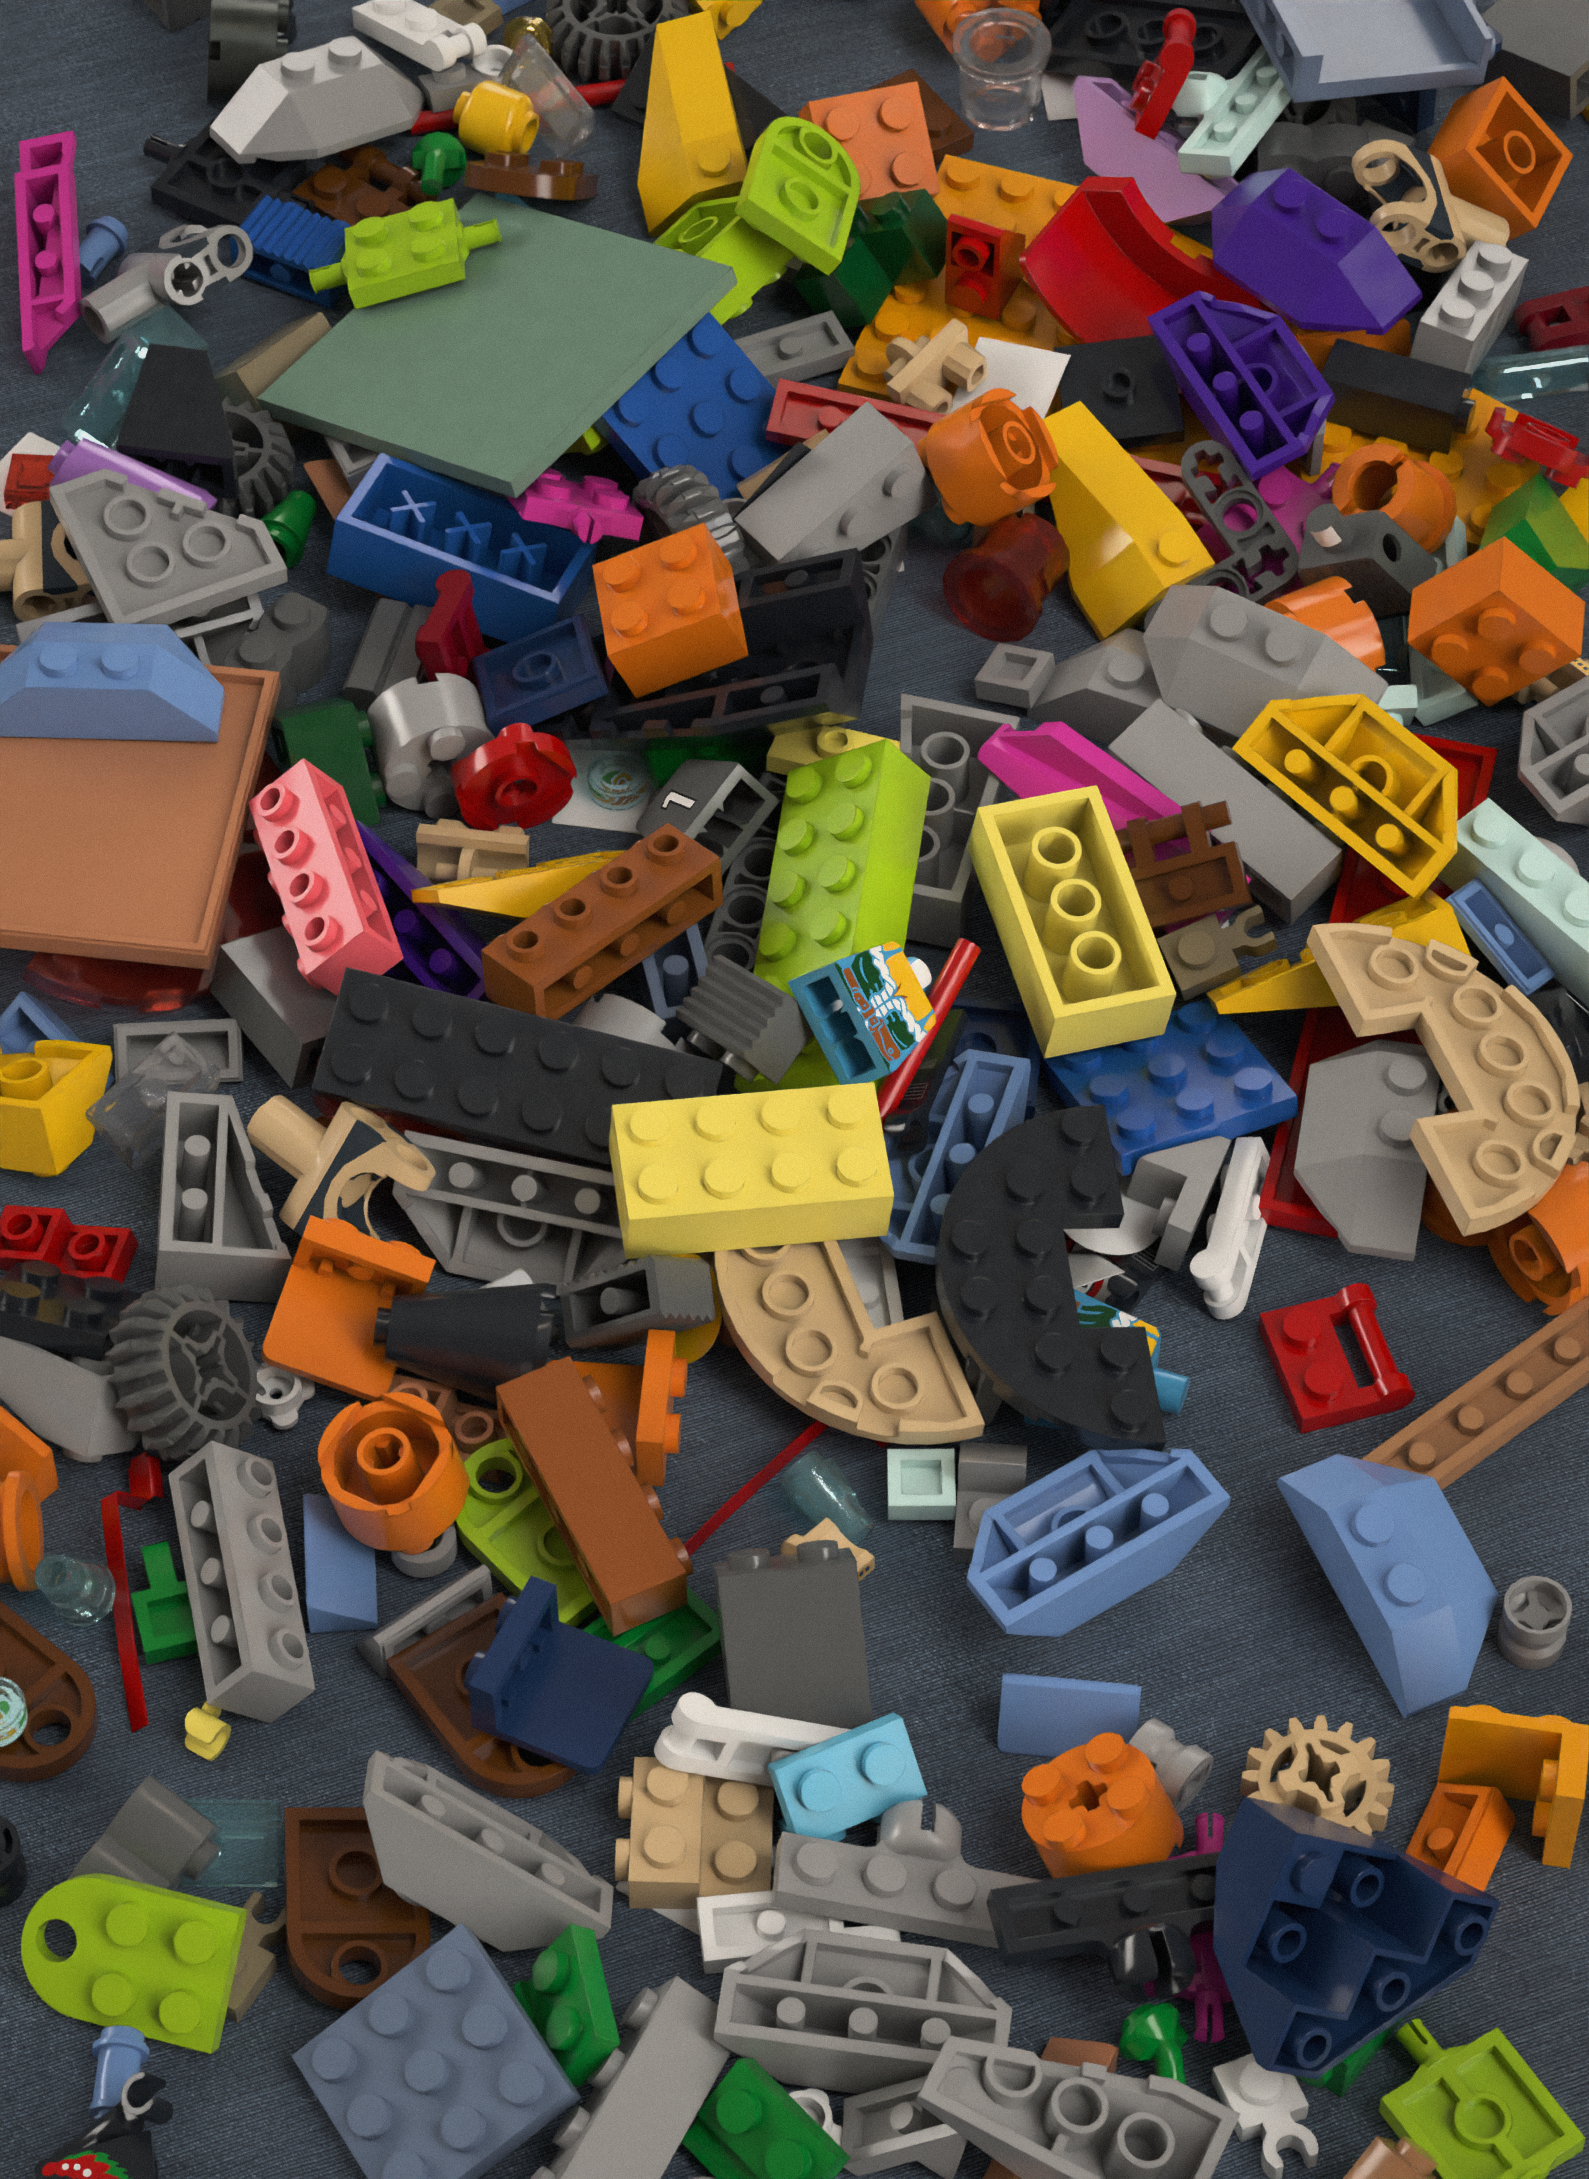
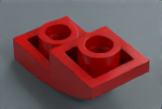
M6 1205L0 1217V1269L7 1272L17 1262L24 1263L26 1261L38 1260L58 1266L61 1273L83 1279L93 1276L108 1277L123 1284L139 1245L131 1228L73 1225L62 1208Z

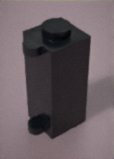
M1339 338L1336 339L1321 372L1322 377L1335 396V402L1326 417L1327 422L1447 455L1450 453L1457 434L1467 435L1470 430L1476 409V401L1469 399L1474 382L1471 379V374Z

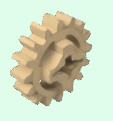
M1318 1715L1314 1722V1729L1304 1730L1299 1720L1294 1717L1289 1719L1287 1736L1282 1737L1271 1728L1264 1732L1262 1749L1251 1747L1248 1751L1247 1771L1242 1772L1240 1794L1246 1797L1292 1806L1372 1836V1830L1383 1832L1386 1827L1389 1812L1387 1808H1390L1392 1805L1394 1784L1387 1782L1391 1766L1389 1760H1372L1376 1741L1372 1737L1355 1743L1351 1740L1353 1724L1349 1722L1344 1723L1336 1733L1328 1730L1325 1716ZM1289 1763L1290 1769L1279 1771L1277 1781L1271 1782L1275 1773L1283 1765ZM1363 1796L1360 1805L1355 1811L1345 1817L1343 1811L1355 1807L1357 1798Z

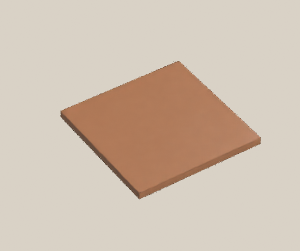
M0 644V662L18 646ZM203 664L224 687L225 700L218 742L0 737V948L210 970L250 811L248 802L253 799L281 688L280 672Z

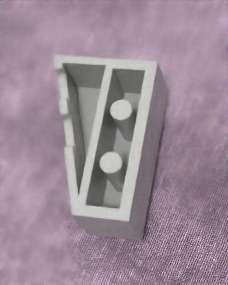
M867 401L736 516L734 521L738 524V528L748 548L767 566L856 547L860 551L940 502L913 442Z
M168 1091L162 1147L155 1289L159 1287L163 1289L174 1284L183 1285L190 1283L196 1289L208 1287L214 1299L278 1303L290 1270L291 1256L286 1243L281 1242L273 1220V1206L268 1193L264 1194L255 1169L256 1159L234 1098L231 1095Z

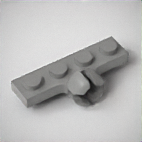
M909 1800L893 1805L884 1812L881 1817V1824L877 1829L876 1846L863 1847L782 1831L776 1846L771 1906L999 1949L986 1904L990 1889L1043 1880L975 1868L965 1863L961 1855L962 1826L953 1812L945 1806L935 1803L933 1805L932 1831L921 1830L922 1800Z

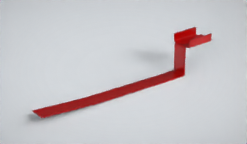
M818 1420L813 1422L733 1495L684 1544L689 1557L737 1509L829 1426ZM873 1440L882 1449L889 1443Z
M146 1452L130 1460L128 1474L131 1494L117 1490L100 1501L117 1645L132 1733L149 1725L135 1644L118 1505L142 1511L141 1505L151 1500L152 1497L164 1498L160 1458L147 1457Z

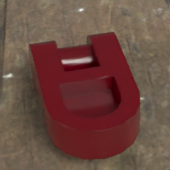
M1589 286L1578 287L1526 301L1513 312L1512 321L1522 336L1530 338L1528 347L1538 363H1551L1560 358L1565 351L1589 345ZM1559 321L1561 322V324H1557V325H1553V326H1549V325H1548V324L1555 323V322H1559Z

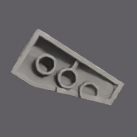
M0 1336V1398L38 1436L62 1446V1453L66 1457L81 1462H100L103 1455L132 1451L142 1439V1432L127 1431L130 1417L126 1410L115 1408L120 1397L117 1387L107 1382L115 1371L114 1366L106 1357L100 1362Z
M948 2035L915 2100L923 2108L1021 2179H1211L1240 2116L1238 2112L1175 2079L1150 2075L1147 2080L1113 2074L1107 2072V2066L1084 2061L1080 2067L1039 2059L1036 2053L1032 2051Z

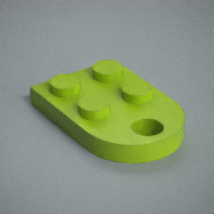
M781 117L774 120L754 144L734 213L745 219L747 224L756 231L764 232L791 250L802 262L813 265L829 276L842 262L861 190L859 174L846 150L825 130L801 118Z
M509 1438L489 1443L474 1452L464 1462L470 1477V1486L464 1506L454 1521L457 1535L464 1546L482 1564H485L491 1573L515 1597L518 1598L531 1575L555 1584L557 1588L559 1621L575 1628L596 1611L598 1607ZM495 1469L507 1471L515 1478L514 1484L508 1490L500 1493L484 1490L478 1484V1480L484 1473Z
M103 1873L79 1875L50 1889L31 1909L22 1932V1962L27 1978L36 1993L50 2007L68 2017L105 2027H132L140 2030L144 2037L211 2054L219 2049L248 1910ZM59 1919L65 1921L73 1928L77 1944L74 1953L70 1957L58 1956L48 1948L45 1942V1929L50 1920Z

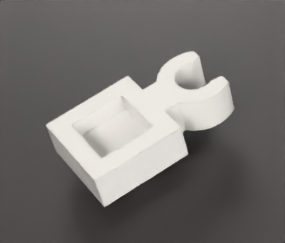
M1253 2053L1213 2068L1211 2082L1222 2105L1240 2114L1234 2127L1240 2142L1260 2135L1263 2141L1261 2165L1270 2179H1282L1284 2165L1277 2152L1283 2148L1297 2150L1302 2155L1303 2162L1308 2169L1316 2166L1318 2157L1317 2140L1308 2128L1295 2123L1307 2118L1309 2104L1294 2075L1263 2069L1256 2063Z

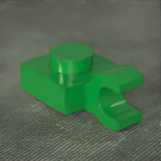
M165 1541L141 1547L149 1589L130 1594L147 1665L199 1653L187 1581L177 1582L168 1542Z

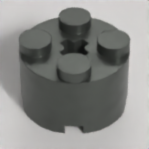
M210 0L206 105L225 108L259 64L288 54V39L277 38V32L287 33L289 0Z

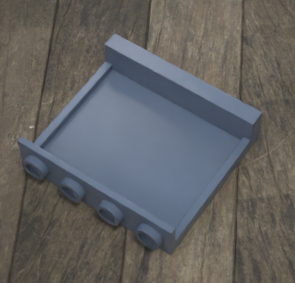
M1240 0L1294 103L1483 84L1488 60L1493 59L1495 54L1496 42L1494 32L1483 21L1476 9L1475 0Z

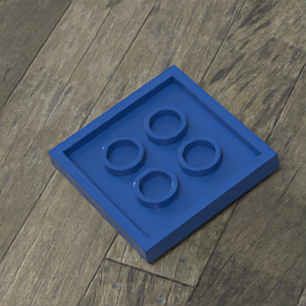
M710 312L695 324L593 424L640 480L651 477L650 473L666 466L672 468L679 464L683 466L690 464L698 472L701 471L707 476L709 484L718 489L719 497L722 501L731 498L744 499L736 485L794 447L766 440V429L776 390Z
M1209 1000L1190 1003L1179 1010L1171 1012L1164 1035L1045 1059L1043 1055L1041 1056L1044 1078L1068 1108L1105 1105L1115 1165L1122 1176L1134 1173L1137 1161L1144 1155L1215 1136H1222L1230 1140L1298 1117L1297 1095L1227 1014H1218L1210 1005Z

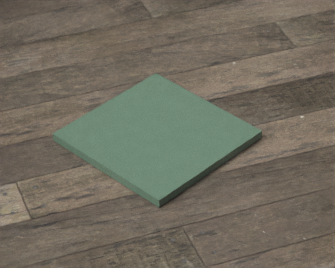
M477 193L458 211L460 222L463 224V227H468L496 218L501 230L502 242L470 250L464 263L466 279L355 310L353 308L268 387L257 400L261 410H269L271 417L387 454L513 498H518L735 287L738 282L733 267Z

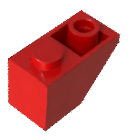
M951 213L947 220L944 303L967 312L997 320L1024 277L1019 264V257L1025 250L1026 235L975 218Z

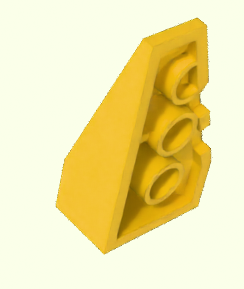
M710 10L656 24L637 181L650 238L662 235L696 202L739 196L747 171L748 162Z
M1078 401L1042 419L1051 434L1058 455V468L1050 472V483L1056 481L1057 483L1052 493L1049 494L1056 521L1054 529L1058 545L1063 548L1069 571L1067 580L1072 598L1100 641H1103L1127 628L1134 629L1144 624L1148 610L1165 597L1171 585H1185L1213 568L1215 562L1179 509L1085 405Z
M604 850L536 863V867L495 872L496 879H493L492 876L472 877L411 890L412 901L418 904L523 922L536 913L543 905L552 902L583 881L590 873L599 870L627 850Z
M1430 889L1425 890L1418 900L1410 896L1353 921L1354 923L1392 928L1393 938L1407 940L1426 947L1430 939H1434L1471 956L1452 906ZM1305 944L1306 948L1299 953L1301 960L1292 965L1289 964L1288 959L1271 961L1206 993L1210 1005L1218 1014L1340 1006L1307 944Z
M58 1039L36 1041L34 1045L35 1052L3 1054L0 1045V1167L8 1170L31 1172L38 1177L58 1176L92 1144L113 1059L111 1046Z

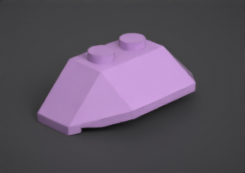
M1077 76L1073 84L1084 164L1101 177H1133L1146 202L1165 225L1194 226L1212 221L1211 209L1239 183L1231 176L1221 179H1208L1202 174L1180 173L1177 152L1186 142L1182 136L1166 123H1163L1155 140L1134 131L1136 110L1130 108L1133 97L1112 78Z

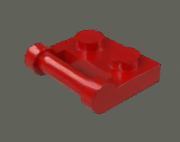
M1173 9L1165 16L1163 35L1166 40L1154 63L1147 59L1143 62L1132 86L1135 94L1130 108L1136 110L1134 131L1155 140L1194 63L1195 53L1191 42L1195 37L1197 25L1194 15L1186 9Z
M1352 1284L1341 1289L1335 1296L1260 1313L1258 1330L1300 1434L1394 1412L1406 1407L1414 1400L1415 1392L1406 1374L1399 1373L1374 1312L1377 1308V1302L1370 1286L1367 1284ZM1350 1323L1375 1382L1373 1385L1362 1388L1358 1387L1334 1327Z

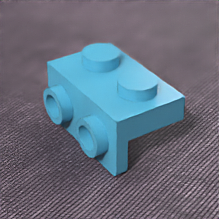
M894 1712L767 1764L784 1818L778 1821L781 1833L783 1831L839 1842L847 1835L845 1829L866 1820H870L872 1823H881L882 1815L891 1806L903 1801L917 1800L928 1795L903 1719Z

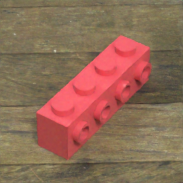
M303 758L273 783L267 785L248 804L256 825V829L253 830V836L265 853L271 869L267 873L268 880L275 892L280 896L285 914L282 916V922L288 933L295 940L300 958L297 959L298 969L311 986L318 990L326 988L338 996L346 967L382 976L404 957L343 786Z

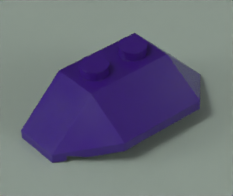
M1290 167L1250 173L1211 209L1214 269L1299 329L1335 332L1366 330V334L1383 336L1422 299V291L1377 227Z
M1198 290L1147 317L1148 324L1186 401L1211 438L1230 450L1250 480L1255 481L1307 453L1335 402V396L1280 315L1241 303L1216 300L1215 295Z
M355 819L404 957L382 976L485 1002L488 997H486L481 950L488 945L457 910L413 903L411 890L434 884L362 822Z

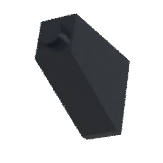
M149 343L116 442L117 452L207 490L214 497L237 500L240 490L235 450L207 350Z

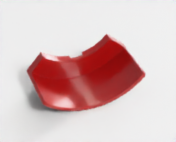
M1087 176L1019 257L1020 267L1038 298L1057 322L1079 344L1154 335L1148 324L1147 317L1198 290L1215 295L1216 300L1241 303L1279 315L1215 270L1211 258L1200 253L1194 260L1173 245L1170 241L1175 234L1154 213L1140 192L1133 177ZM1177 383L1179 399L1186 401Z

